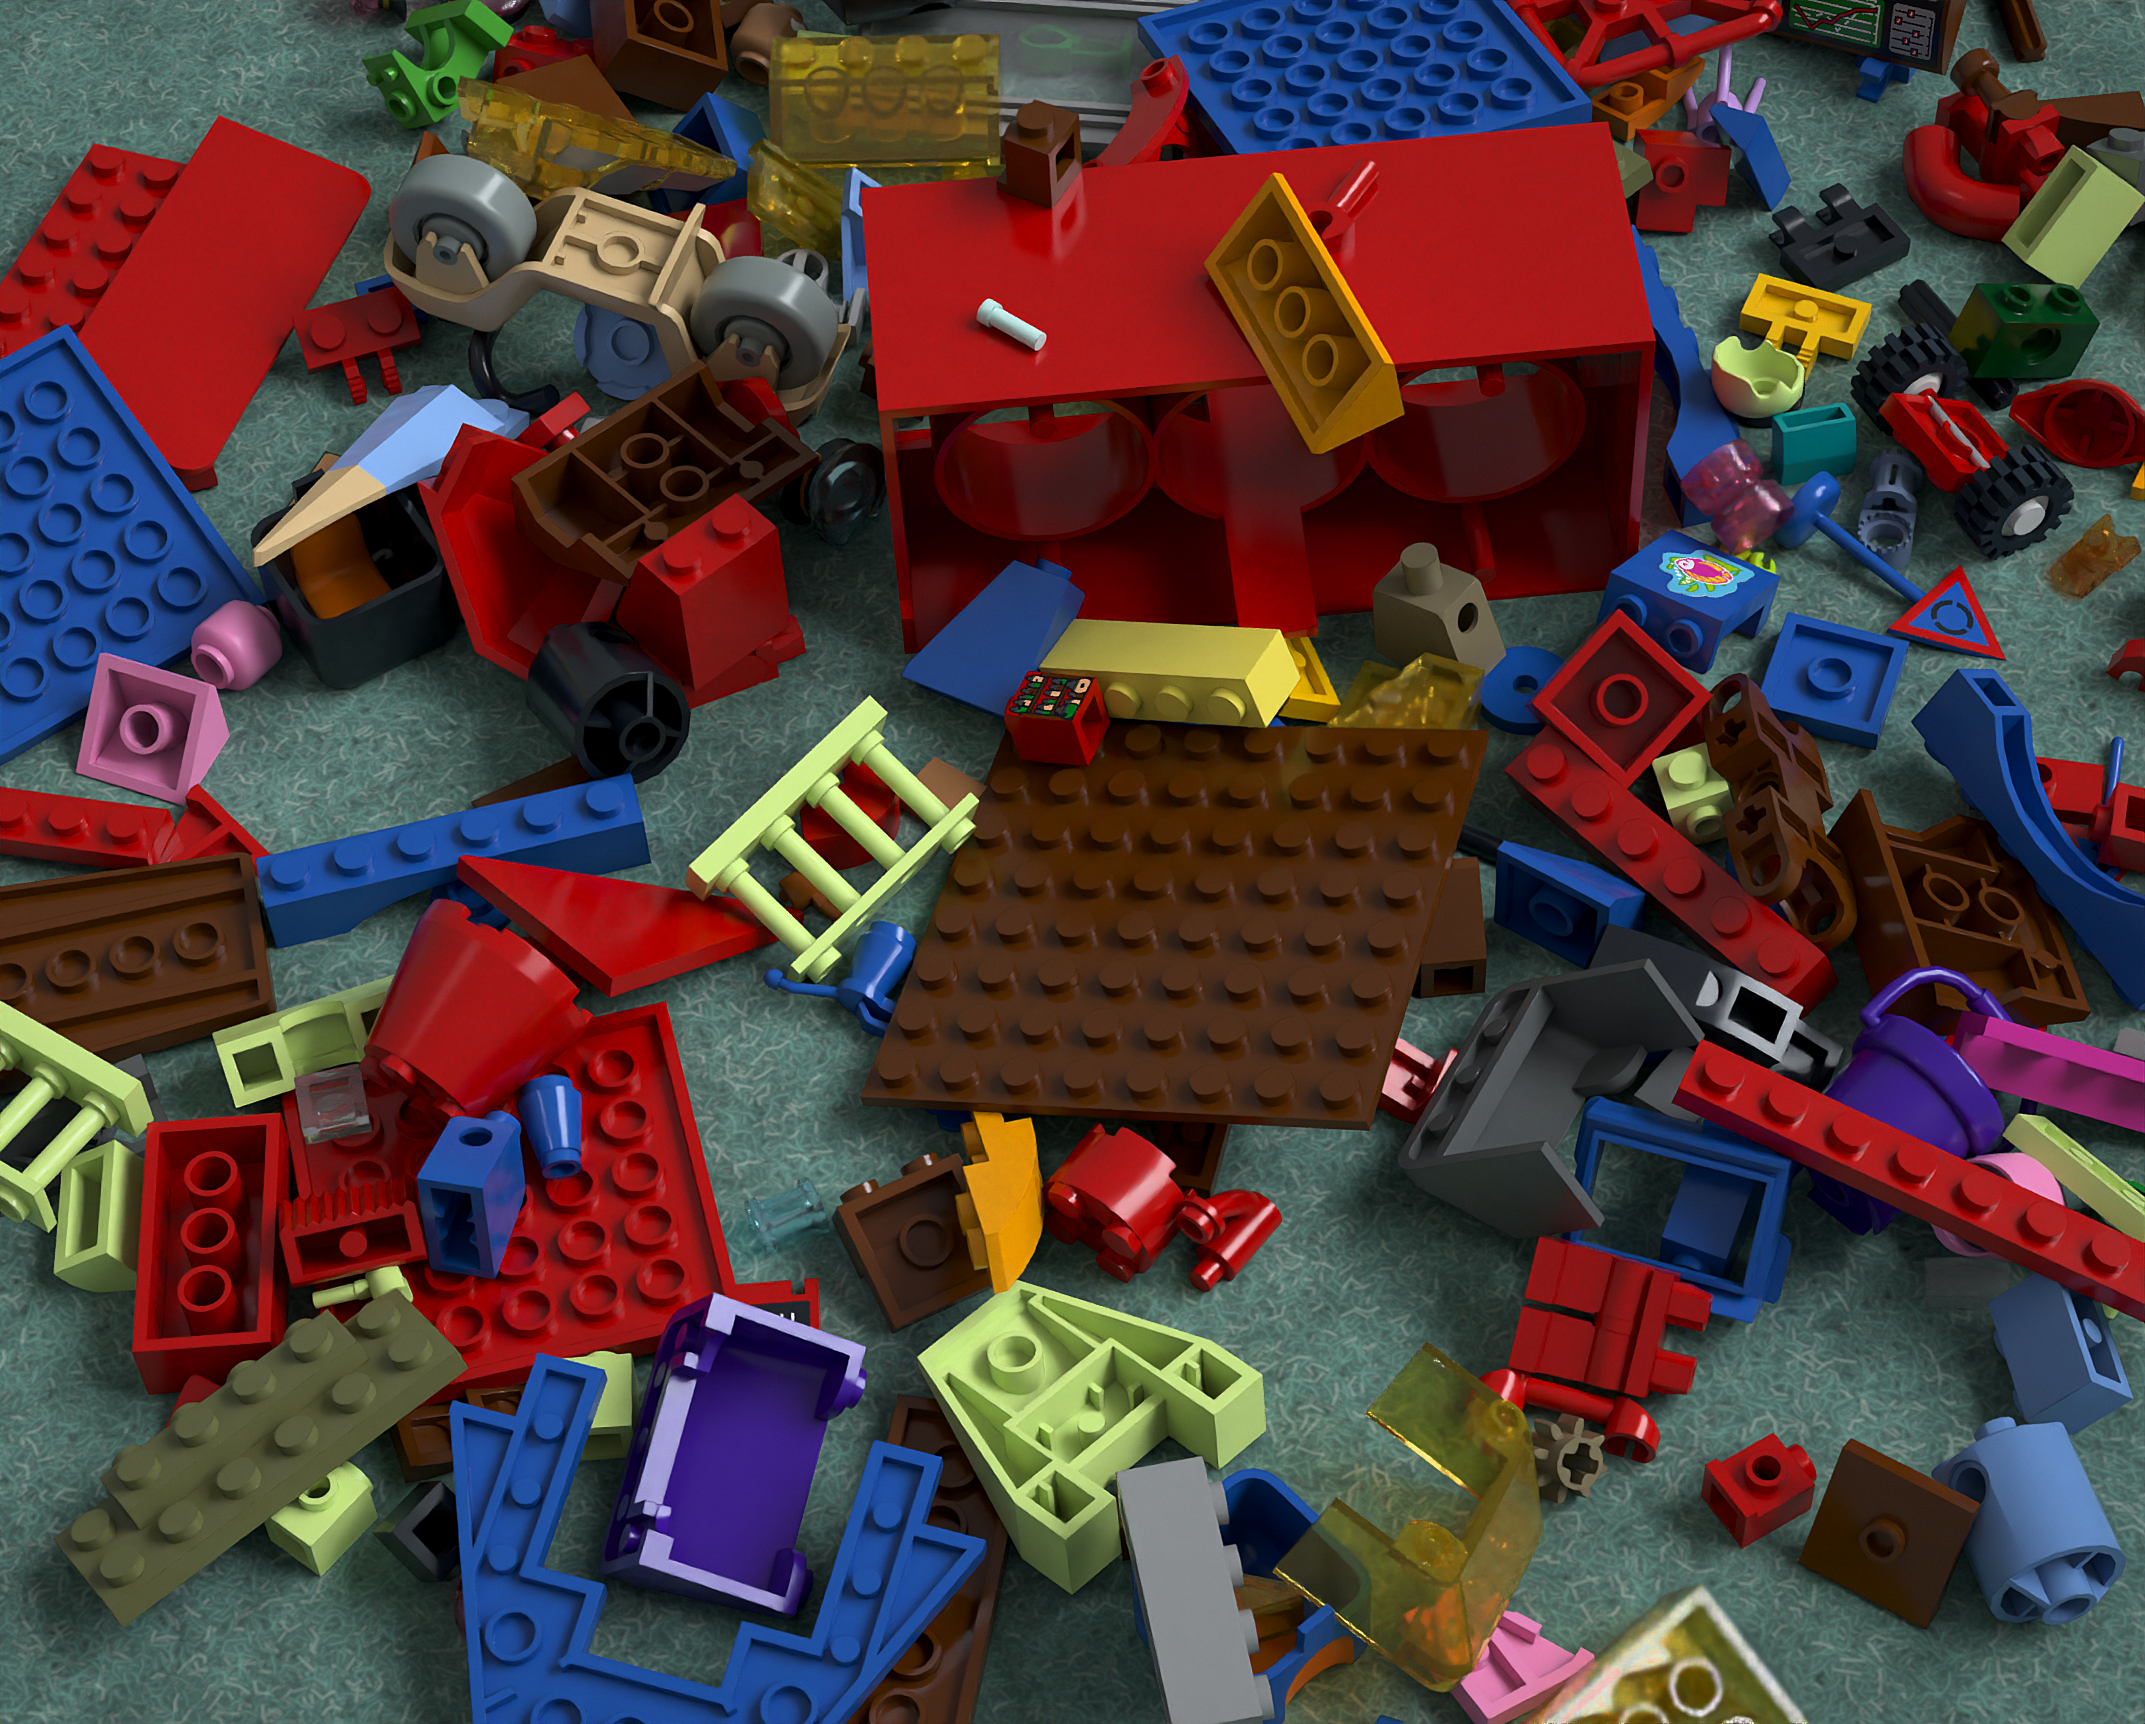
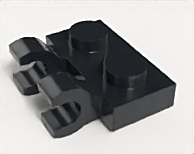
M1840 183L1819 192V197L1827 207L1817 211L1816 216L1827 227L1817 232L1808 225L1800 211L1792 205L1772 214V220L1780 229L1769 234V239L1781 250L1779 264L1796 283L1832 293L1908 256L1911 239L1877 203L1862 209L1855 202L1847 188Z

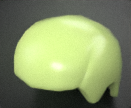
M1731 336L1714 347L1711 361L1712 387L1718 400L1728 412L1747 418L1769 417L1789 410L1802 396L1804 366L1794 355L1775 349L1769 340H1764L1757 349L1746 350L1742 348L1738 337Z

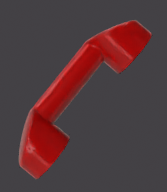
M1500 1369L1481 1376L1472 1384L1466 1402L1467 1411L1474 1418L1489 1421L1494 1404L1501 1406L1496 1424L1513 1427L1519 1423L1525 1404L1605 1425L1603 1432L1605 1440L1601 1444L1603 1449L1608 1454L1623 1457L1628 1440L1634 1441L1636 1444L1631 1460L1642 1463H1649L1655 1458L1661 1438L1659 1429L1651 1416L1639 1404L1623 1396H1616L1614 1399L1534 1378L1527 1371L1518 1369Z

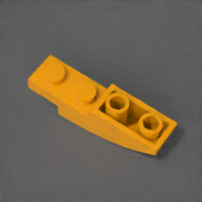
M970 1111L972 1121L961 1123L960 1126L968 1163L971 1162L972 1165L963 1166L967 1193L955 1195L961 1230L963 1236L966 1235L973 1269L986 1268L993 1292L997 1294L1006 1292L1012 1287L1023 1273L1035 1252L1042 1233L1045 1216V1199L1042 1192L1043 1181L1031 1117L1004 1122L1003 1116L999 1112Z

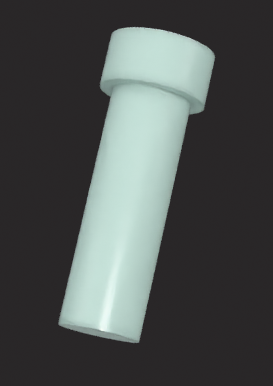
M990 298L986 299L978 309L977 321L985 326H994L1036 351L1040 350L1044 345L1047 337L1045 333L1003 310L1002 305Z

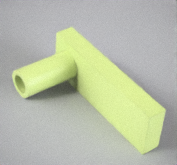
M2017 1113L2002 1136L2023 1153L2041 1163L2053 1174L2054 1178L2122 1233L2145 1243V1197L2044 1116ZM2101 1303L2105 1316L2114 1319L2119 1311Z

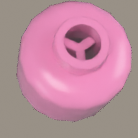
M233 600L223 604L196 627L191 637V662L194 669L206 683L215 685L218 689L225 688L241 691L251 687L277 665L283 654L279 622L268 609L262 606H255L240 600Z

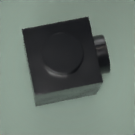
M441 1480L420 1482L371 1533L421 1582H441L443 1579L451 1581L461 1573L456 1495Z

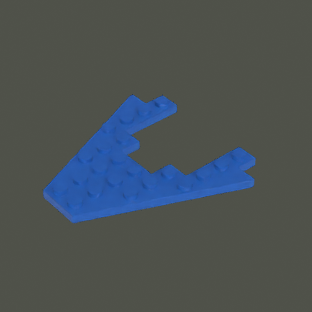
M538 1352L515 1416L452 1401L449 1414L473 1724H846L985 1559L987 1552L986 1540L926 1524L944 1467L942 1457L873 1440L811 1639L741 1621L720 1689L589 1654L588 1652L608 1595L605 1584L546 1569L543 1566L608 1380L605 1370Z

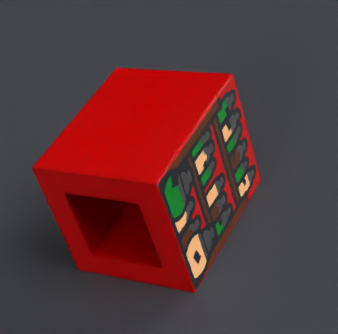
M1027 671L1016 694L1009 698L1004 712L1005 727L1012 735L1020 760L1086 767L1089 766L1111 723L1096 677Z

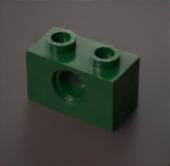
M2015 282L2005 284L1976 283L1947 340L1966 361L1967 364L1965 366L1973 378H2065L2072 375L2101 323L2085 303L2083 295L2073 285L2056 283L2054 285L2019 284Z

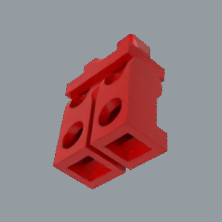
M1540 1236L1524 1298L1550 1305L1556 1304L1594 1315L1593 1319L1533 1303L1522 1306L1508 1367L1579 1381L1642 1398L1651 1395L1652 1391L1662 1394L1687 1395L1692 1389L1698 1358L1663 1349L1668 1326L1670 1323L1701 1332L1705 1331L1714 1295L1692 1284L1680 1282L1681 1273L1658 1268L1554 1236Z

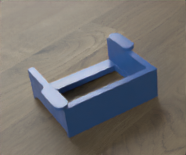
M1601 1096L1590 1098L1584 1106L1574 1151V1159L1577 1163L1574 1177L1591 1200L1605 1141L1767 1184L1744 1284L1582 1241L1585 1230L1562 1233L1561 1239L1658 1268L1681 1273L1680 1282L1692 1284L1714 1295L1710 1313L1752 1323L1763 1307L1764 1301L1774 1304L1781 1296L1792 1248L1790 1238L1786 1234L1781 1233V1228L1797 1161L1737 1133L1610 1101Z

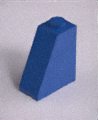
M1038 558L1035 566L1032 567L1013 560L906 664L902 677L920 688L1004 721L1005 707L1009 698L1016 694L1027 671L1040 672V664L1071 622L1076 619L1086 594L1069 581L1072 572L1055 563Z
M1704 1118L1703 1125L1733 1132ZM1688 1163L1661 1237L1659 1262L1728 1280L1763 1199L1767 1183Z

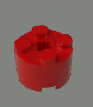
M1095 1123L1042 1187L1045 1205L1049 1210L1044 1216L1043 1224L1051 1235L1059 1241L1073 1245L1078 1240L1098 1252L1099 1255L1096 1257L1098 1266L1123 1283H1128L1134 1274H1144L1177 1235L1180 1228L1175 1221V1217L1180 1212L1179 1205L1186 1196H1197L1193 1188L1186 1189L1184 1193L1181 1192L1180 1188L1169 1177L1176 1167L1175 1163L1151 1142L1124 1127H1121L1114 1136L1105 1134L1102 1124Z

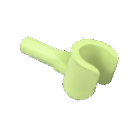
M389 1266L366 1272L365 1279L357 1280L354 1283L313 1292L312 1299L315 1308L318 1309L356 1299L364 1300L373 1297V1300L396 1288L410 1302L413 1301V1294L407 1279L402 1276L400 1268L398 1266Z

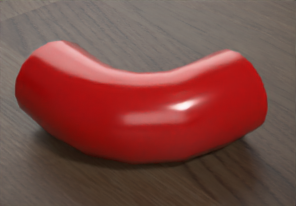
M1927 125L1913 129L1904 139L1902 167L1910 199L1929 221L1956 236L1987 242H2002L2001 239L2019 217L2020 185L1987 183L1967 176L1960 167L1961 142L1954 131L1938 125Z

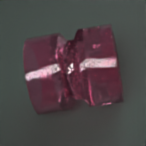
M1742 438L1730 441L1707 455L1685 475L1680 483L1681 490L1697 510H1700L1703 515L1715 514L1711 522V530L1729 554L1734 556L1750 550L1770 537L1790 519L1796 507L1776 480H1760L1764 472L1761 460L1747 441Z

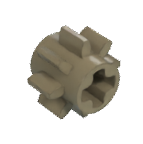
M1566 1413L1561 1414L1557 1425L1543 1419H1535V1430L1527 1437L1524 1443L1517 1446V1450L1522 1453V1461L1526 1468L1520 1476L1521 1481L1541 1487V1498L1563 1504L1568 1490L1577 1496L1589 1498L1591 1496L1590 1486L1598 1480L1601 1473L1607 1472L1608 1469L1603 1464V1455L1599 1448L1605 1440L1604 1436L1583 1430L1584 1419Z

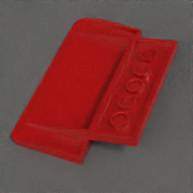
M220 115L216 118L188 164L94 143L0 284V360L67 323L176 475L189 477L201 474L208 470L216 461L293 332L292 314L306 310L351 235L370 198V185L361 174Z

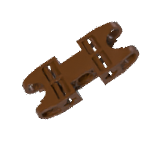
M1732 674L1720 681L1710 691L1713 697L1702 707V725L1711 768L1731 785L1735 807L1723 814L1722 817L1731 858L1739 882L1745 892L1758 903L1764 906L1779 903L1790 925L1823 953L1828 952L1844 942L1852 933L1857 923L1858 913L1856 895L1846 855L1827 838L1821 814L1834 807L1823 762L1814 739L1800 724L1794 721L1780 723L1773 714L1765 695L1761 692L1758 685L1746 674ZM1741 692L1739 703L1723 713L1728 700ZM1836 911V917L1831 926L1817 935L1816 925L1821 918L1830 912Z

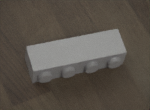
M1203 1456L1117 1471L1119 1509L1166 1724H1263L1265 1720L1274 1719V1706L1267 1675L1253 1676L1249 1654L1259 1653L1258 1636L1251 1608L1238 1611L1234 1589L1244 1588L1238 1549L1236 1544L1223 1546L1219 1526L1229 1524L1228 1508L1222 1482H1208Z

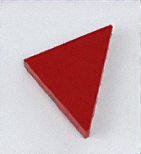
M472 855L458 857L456 876L609 998L779 940L738 899L710 895L705 901H702L692 891ZM784 907L803 926L805 913L796 908Z

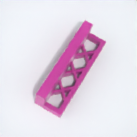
M1962 1010L1952 1048L1977 1072L1987 1088L2145 1133L2144 1061L1991 1016Z

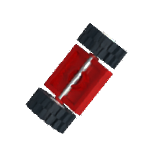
M1918 323L1916 329L1911 325L1901 327L1899 337H1896L1893 332L1885 336L1886 344L1879 349L1874 345L1868 351L1872 358L1869 361L1861 360L1856 367L1860 374L1852 376L1850 384L1854 389L1850 392L1853 399L1881 432L1883 431L1887 436L1894 437L1902 447L1913 452L1928 469L1926 476L1932 484L1944 492L1950 494L1960 492L1964 496L1955 500L1954 508L1957 512L1954 513V518L1982 553L1992 560H1997L2001 554L2006 558L2014 554L2016 549L2024 550L2030 547V543L2034 540L2038 543L2046 540L2047 536L2044 533L2049 528L2056 530L2062 523L2058 516L2068 514L2072 507L2068 501L2074 499L2075 492L2071 489L2073 485L2039 447L2034 449L2032 445H2024L2021 451L2016 447L2010 449L1969 401L1957 400L1954 397L1953 393L1962 392L1966 385L1962 379L1968 376V368L1965 366L1967 364L1966 361L1944 335L1933 325L1929 327L1926 323Z

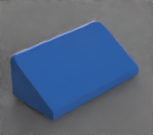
M1713 104L1709 112L1723 143L1729 145L1732 149L1731 160L1736 171L1772 212L1781 201L1791 182V178L1764 117L1728 106Z

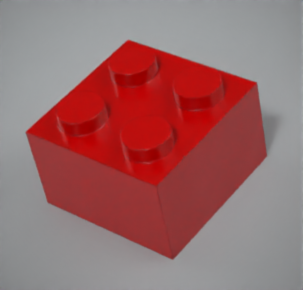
M1617 609L1604 618L1530 698L1524 707L1542 724L1551 726L1625 789H1628L1713 695L1620 609Z

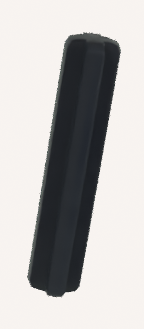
M1917 279L1910 285L1905 284L1899 291L1901 295L1898 300L1899 306L1916 325L1918 323H1926L1929 327L1933 325L1947 339L1958 317L1924 280ZM1968 370V376L1964 378L1986 404L1995 411L2011 406L2013 398L2017 396L2020 390L2019 385L2009 377L1973 378Z

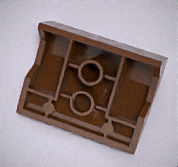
M699 359L510 478L516 528L554 562L630 587L629 581L638 560L735 493L739 494L754 507L819 464V455L771 416L757 426H754L724 401L708 366Z
M1861 788L1858 790L1827 834V838L1843 851L1847 858L1856 895L1858 913L1857 923L1852 931V936L1873 998L1887 984L1911 969L1940 966L1964 974L1980 989L1988 988L2015 1024L2030 1028L2085 1021L2091 1013L2052 906L2045 902L2035 888L2036 881L2023 864L2010 856L2001 847L1998 841L1999 834L1990 822L1957 814L1917 833L1883 824L1871 791ZM1935 982L1914 986L1898 997L1882 1014L1906 1017L1931 1030L1937 1036H1950L1956 1034L1962 1010L1971 1011L1966 1006L1967 999L1955 988Z

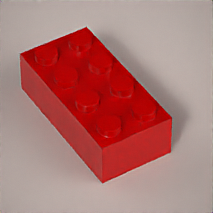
M281 1113L147 1123L132 1354L148 1395L179 1393L193 1373L222 1387L226 1384L228 1374L237 1364L247 1360L258 1361L283 1342V1336L287 1330L289 1274L279 1236V1206L284 1199L292 1204L294 1166L289 1138Z

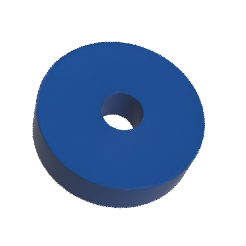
M1517 646L1505 649L1506 656L1475 687L1477 708L1487 722L1502 731L1517 735L1539 734L1545 725L1529 712L1524 705L1565 661L1556 654L1538 647ZM1530 687L1535 691L1530 694H1521L1515 689Z

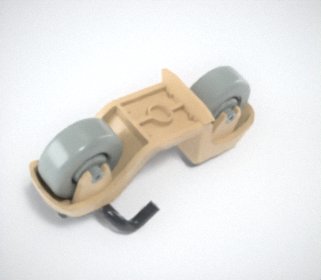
M439 154L420 160L408 171L389 208L391 231L388 235L383 254L385 268L395 286L417 308L437 317L438 320L475 329L468 349L469 371L475 388L483 399L501 400L509 408L530 413V415L556 406L560 402L559 391L551 384L519 394L507 391L495 375L492 366V349L504 324L542 288L655 326L671 377L700 359L708 366L715 382L758 376L765 379L784 406L790 425L795 428L810 414L817 416L832 384L834 369L851 332V326L848 323L838 324L835 308L824 290L800 270L781 261L759 256H741L725 260L720 242L712 233L701 228L706 205L700 203L695 205L687 221L683 222L581 187L572 186L555 190L539 204L532 207L524 192L509 177L491 165L467 156Z

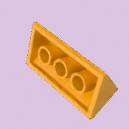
M1272 173L1203 264L1311 453L1323 454L1403 416L1405 413L1395 365L1283 174Z

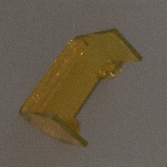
M1426 1341L1373 1401L1365 1415L1477 1498L1457 1538L1440 1525L1425 1520H1414L1406 1524L1393 1540L1335 1497L1277 1563L1273 1573L1321 1608L1328 1603L1335 1610V1619L1419 1683L1434 1691L1449 1692L1455 1690L1476 1668L1544 1535V1523L1532 1434L1525 1415L1514 1403L1502 1398Z

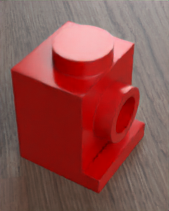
M2117 782L2106 805L2098 803L2095 805L2089 821L2087 841L2099 843L2096 862L2145 873V788Z
M1773 1432L1722 1462H1719L1716 1458L1705 1464L1701 1497L1743 1549L1811 1509L1815 1490L1814 1481L1817 1478V1474L1812 1460L1801 1446L1792 1444L1786 1448ZM1767 1474L1771 1480H1762L1760 1477Z

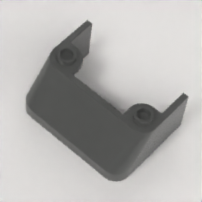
M1649 958L1512 984L1496 994L1483 1009L1400 1150L1398 1165L1417 1188L1513 1238H1536L1542 1235L1600 1228L1605 1217L1556 1154L1558 1147L1588 1096L1606 1093L1613 1095L1623 1092L1638 1078L1639 1069L1648 1053L1699 1045L1701 1038L1703 1039L1705 1034Z

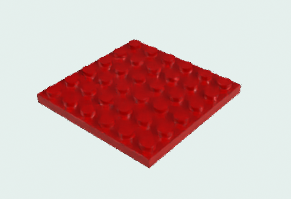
M666 1001L594 1017L592 1023L573 1046L532 1078L535 1079L546 1075L568 1077L571 1079L574 1089L578 1090L582 1095L580 1157L582 1168L574 1176L553 1180L542 1175L541 1166L537 1161L516 1110V1105L521 1099V1088L492 1110L509 1113L521 1125L519 1138L526 1184L525 1196L495 1279L430 1269L429 1258L397 1265L402 1276L407 1279L413 1294V1301L411 1303L458 1350L469 1368L418 1407L462 1398L464 1389L505 1388L526 1383L538 1352L558 1358L586 1357L596 1351H608L615 1354L631 1353L632 1357L657 1352L663 1331L672 1315L678 1309L712 1293H717L740 1302ZM361 1070L299 1084L300 1088L281 1093L298 1194L301 1199L306 1201L310 1194L319 1198L324 1190L333 1195L337 1187L345 1192L350 1185L360 1189L364 1182L373 1186L377 1179L386 1183L390 1176L400 1180L402 1175L406 1173L413 1177L422 1216L417 1176L447 1123L440 1130L429 1127L415 1117L408 1109L412 1099L394 1085L390 1089L383 1088L368 1078ZM365 1273L316 1283V1292L365 1279ZM373 1297L319 1308L321 1314L328 1309L343 1324L360 1312L367 1303L373 1300Z

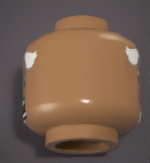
M759 3L749 9L730 43V51L735 61V68L745 80L761 87H769L773 83L783 84L786 82L798 30L809 31V28L804 23L803 16L796 8L786 3Z

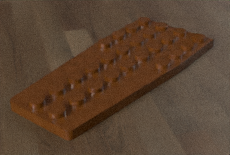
M235 852L152 864L150 866H138L0 886V1001L110 1064L126 1060L140 1053L144 1055L207 1037L214 1032L275 1013L277 1003L258 875L252 857L245 852ZM15 1067L11 1070L2 1069L0 1071V1095L24 1089L31 1082L32 1077Z

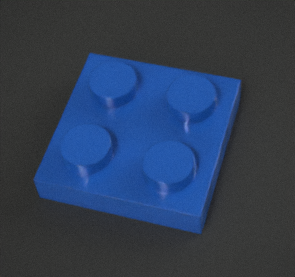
M1788 612L1760 690L1765 695L1768 705L1780 723L1794 721L1800 724L1809 734L1876 750L1907 658L1909 641Z

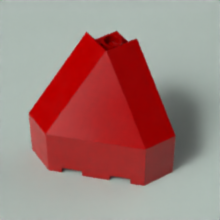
M462 423L450 450L442 462L438 476L416 482L475 652L527 681L528 670L539 649L543 646V639L546 633L552 627L558 624H569L572 626L579 622L603 621L618 627L616 613L627 587L554 562L517 530L510 478L550 454L549 452Z

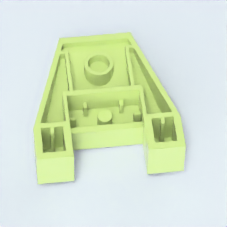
M1016 1280L1008 1291L994 1295L917 1356L919 1369L1021 1558L1071 1595L1122 1553L1116 1497L1104 1490L1116 1480L1117 1471L1128 1470L1167 1436L1197 1456H1203L1204 1461L1220 1470L1266 1431L1262 1374L1213 1341L1020 1280Z

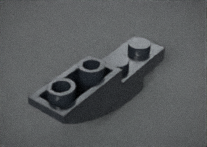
M1610 923L1601 928L1584 970L1649 958L1705 1034L1704 1040L1816 1092L1822 1093L1828 1086L1844 1047L1801 1021L1799 1016L1803 1006L1729 966L1677 944Z

